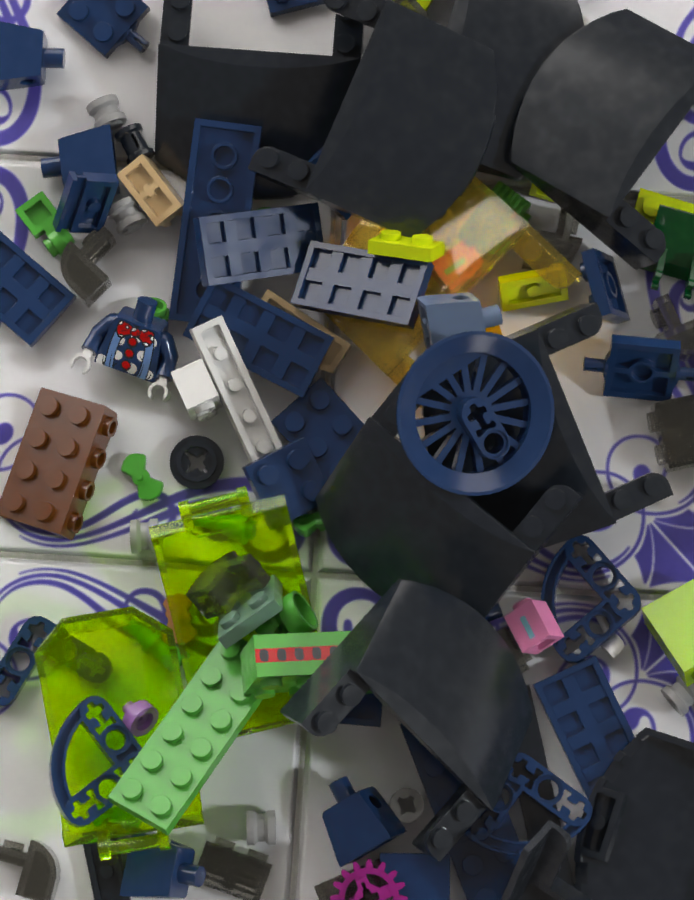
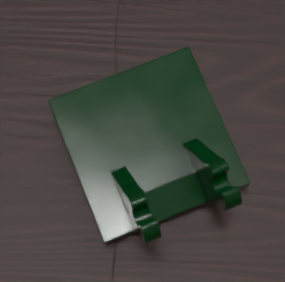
M660 204L653 225L664 233L666 248L656 264L641 269L653 272L650 289L656 291L659 288L662 274L684 280L685 291L683 298L690 300L692 289H694V214Z

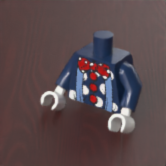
M140 296L138 297L135 309L124 306L119 313L108 314L93 326L82 345L83 352L73 355L70 360L71 368H73L76 360L85 359L87 365L83 369L82 374H86L91 369V356H96L94 362L151 382L152 384L148 388V395L152 400L155 397V391L159 388H164L162 401L164 403L169 401L171 391L167 385L173 379L170 372L176 369L179 354L173 335L168 332L169 323L164 319L154 316L157 301L151 297Z

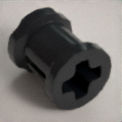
M140 123L130 124L120 129L114 135L116 142H121L128 157L126 160L128 165L141 154L150 159L155 155L153 148L148 147L141 133L143 128Z

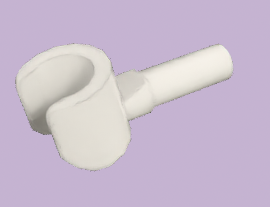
M596 616L603 632H607L609 623L604 616ZM614 634L601 645V648L611 660H615L623 653L624 642L617 634Z

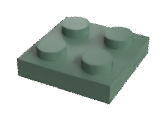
M275 574L266 580L265 578L257 580L249 587L248 593L239 599L234 597L228 600L221 607V612H219L218 640L225 649L283 610V584Z

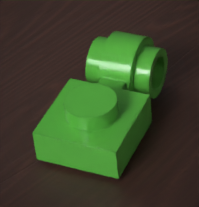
M43 191L15 210L35 239L46 233L47 238L42 243L53 258L58 254L63 256L72 249L71 245L75 243V240L67 229H61V232L55 231L53 220L57 210Z

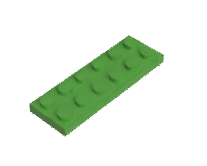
M240 639L227 649L218 641L108 795L110 803L169 836L263 700L254 698V694H243L240 653L248 641Z

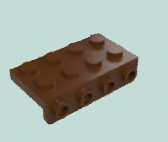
M41 387L0 499V517L73 540L83 525V512L87 501L94 494V482L97 473L106 461V448L109 440L117 430V413L105 405Z

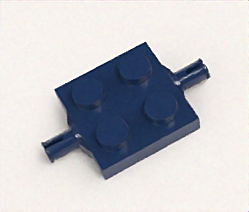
M68 0L56 13L60 19L106 59L118 46L127 41L139 53H143L145 51L144 47L147 49L150 45V42L146 41L136 32L140 21L150 11L149 6L142 0Z
M612 334L610 350L605 359L584 357L583 371L603 373V396L671 402L673 389L679 380L694 382V368L680 367L681 341Z

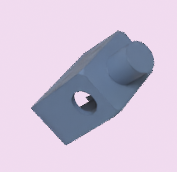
M465 292L417 297L426 349L448 336L469 331L486 332V328L502 325L503 323L501 310L497 304L482 308L480 300L472 293Z

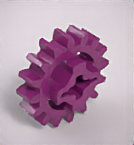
M367 859L364 868H360V865L355 861L353 862L354 871L352 873L345 869L341 870V874L345 879L343 882H333V886L339 889V894L331 895L330 900H345L346 889L354 879L357 889L354 897L348 900H359L363 897L362 882L365 883L366 888H369L371 893L378 892L379 897L374 900H385L393 896V900H408V897L399 894L398 890L402 889L405 883L404 881L394 882L393 879L398 873L395 869L387 874L384 872L385 862L382 861L377 868H374L371 859ZM366 874L380 876L387 883L380 886L369 882Z

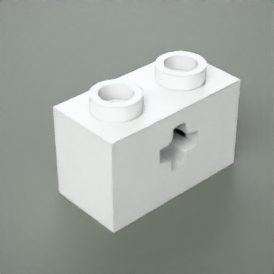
M202 358L170 372L191 421L198 418L199 422H203L218 414L217 410L222 408V405Z

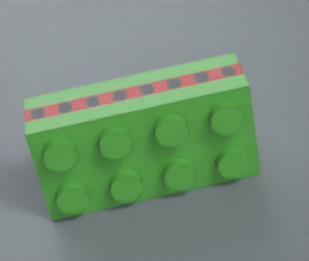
M351 631L253 635L240 653L243 694H254L256 699H268L275 697V693L289 692V696L292 697Z

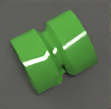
M291 591L283 597V610L260 625L255 631L257 635L311 633L318 629V620L307 600L299 592Z

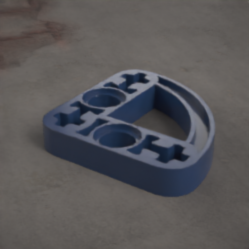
M584 535L569 539L559 549L546 571L541 590V601H546L557 624L556 593L561 576L569 563L602 599L596 607L563 634L564 637L553 644L560 657L572 664L585 660L632 620L641 609V598L635 588L589 537ZM576 544L581 547L586 544L589 546L586 551L592 561L597 556L601 558L600 561L592 564L587 572L582 569L588 566L587 562L581 556L577 558L572 557L575 553L573 546ZM599 568L609 569L613 573L612 582L607 586L597 585L593 580L596 570ZM619 582H622L624 585L618 588L620 593L626 598L634 597L632 600L634 608L630 611L626 608L621 610L617 608L620 602L614 593L611 594L610 598H607L605 595L614 590ZM604 616L608 619L609 629L607 632L598 635L590 630L589 624L594 617ZM584 627L588 637L595 642L592 645H589L587 640L582 642L579 646L581 653L577 656L573 652L568 655L565 654L567 650L566 641L569 639L573 642L578 641L582 637L578 630Z
M99 696L86 698L69 714L56 735L50 755L49 778L54 800L66 822L76 828L89 825L114 806V804L110 803L109 799H105L100 795L99 784L104 780H111L117 784L121 778L114 771L118 769L120 775H123L131 765L129 761H133L142 749L109 703ZM89 704L93 708L101 707L102 711L99 717L104 724L108 719H111L114 723L107 726L100 735L95 730L101 726L96 718L89 720L86 717L89 711L87 705ZM79 724H81L111 763L112 767L71 797L65 772L66 754L70 740ZM111 731L120 732L124 737V746L119 750L110 749L105 742L107 733ZM90 790L94 800L103 808L98 810L95 803L85 812L88 817L84 820L81 816L75 819L71 814L75 810L73 803L76 802L80 806L86 803L91 798L86 794Z
M518 753L515 758L516 763L525 760L528 772L534 775L536 769H538L543 774L534 781L530 790L524 786L530 780L521 774L517 778L513 777L512 773L514 770L511 768L503 787L509 793V801L505 806L495 807L493 810L494 813L499 814L498 818L493 820L489 815L484 823L486 828H488L486 833L477 832L476 835H473L470 832L471 826L465 832V835L476 844L493 852L520 856L523 848L530 840L512 841L495 837L492 834L522 792L565 822L566 825L562 828L569 833L571 839L590 821L593 809L590 801L525 753ZM552 780L557 784L558 794L554 799L545 800L539 796L538 786L542 781ZM564 790L572 794L566 799L573 805H577L579 802L585 805L583 812L586 814V817L584 819L577 817L574 821L568 817L571 811L563 804L560 811L553 807L561 800Z

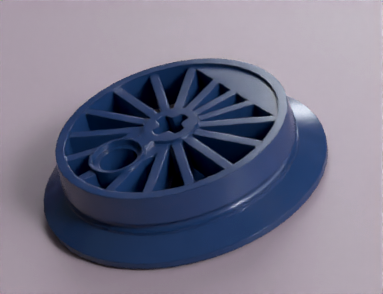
M461 332L434 343L410 367L398 395L396 406L397 431L409 461L429 482L446 491L460 495H488L500 492L516 484L539 462L548 446L553 431L554 398L549 380L543 368L535 357L522 345L508 337L492 332ZM490 356L498 362L482 384L487 357ZM476 360L470 383L468 364ZM507 368L513 375V378L489 393ZM456 372H458L460 386L453 376ZM445 380L453 394L439 384ZM519 386L522 398L492 404ZM432 389L451 404L420 398V396ZM416 404L450 411L448 413L415 418ZM470 406H473V407L476 408V409L472 412V415H473V417H474L473 419L467 418V416L470 415V413H471V410H470V408H469ZM523 406V420L495 414L496 411ZM447 421L420 439L417 427ZM501 423L521 427L516 440L507 434ZM450 432L432 457L426 450V447ZM492 433L495 438V444L490 451H486L484 440ZM458 440L452 469H449L441 463ZM469 442L473 471H462ZM482 457L491 459L494 463L484 468Z

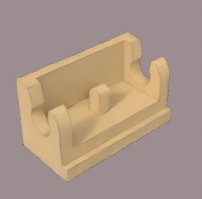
M141 154L117 174L118 178L157 228L159 226L167 228L172 225L171 220L174 217L182 216L184 201L149 157Z

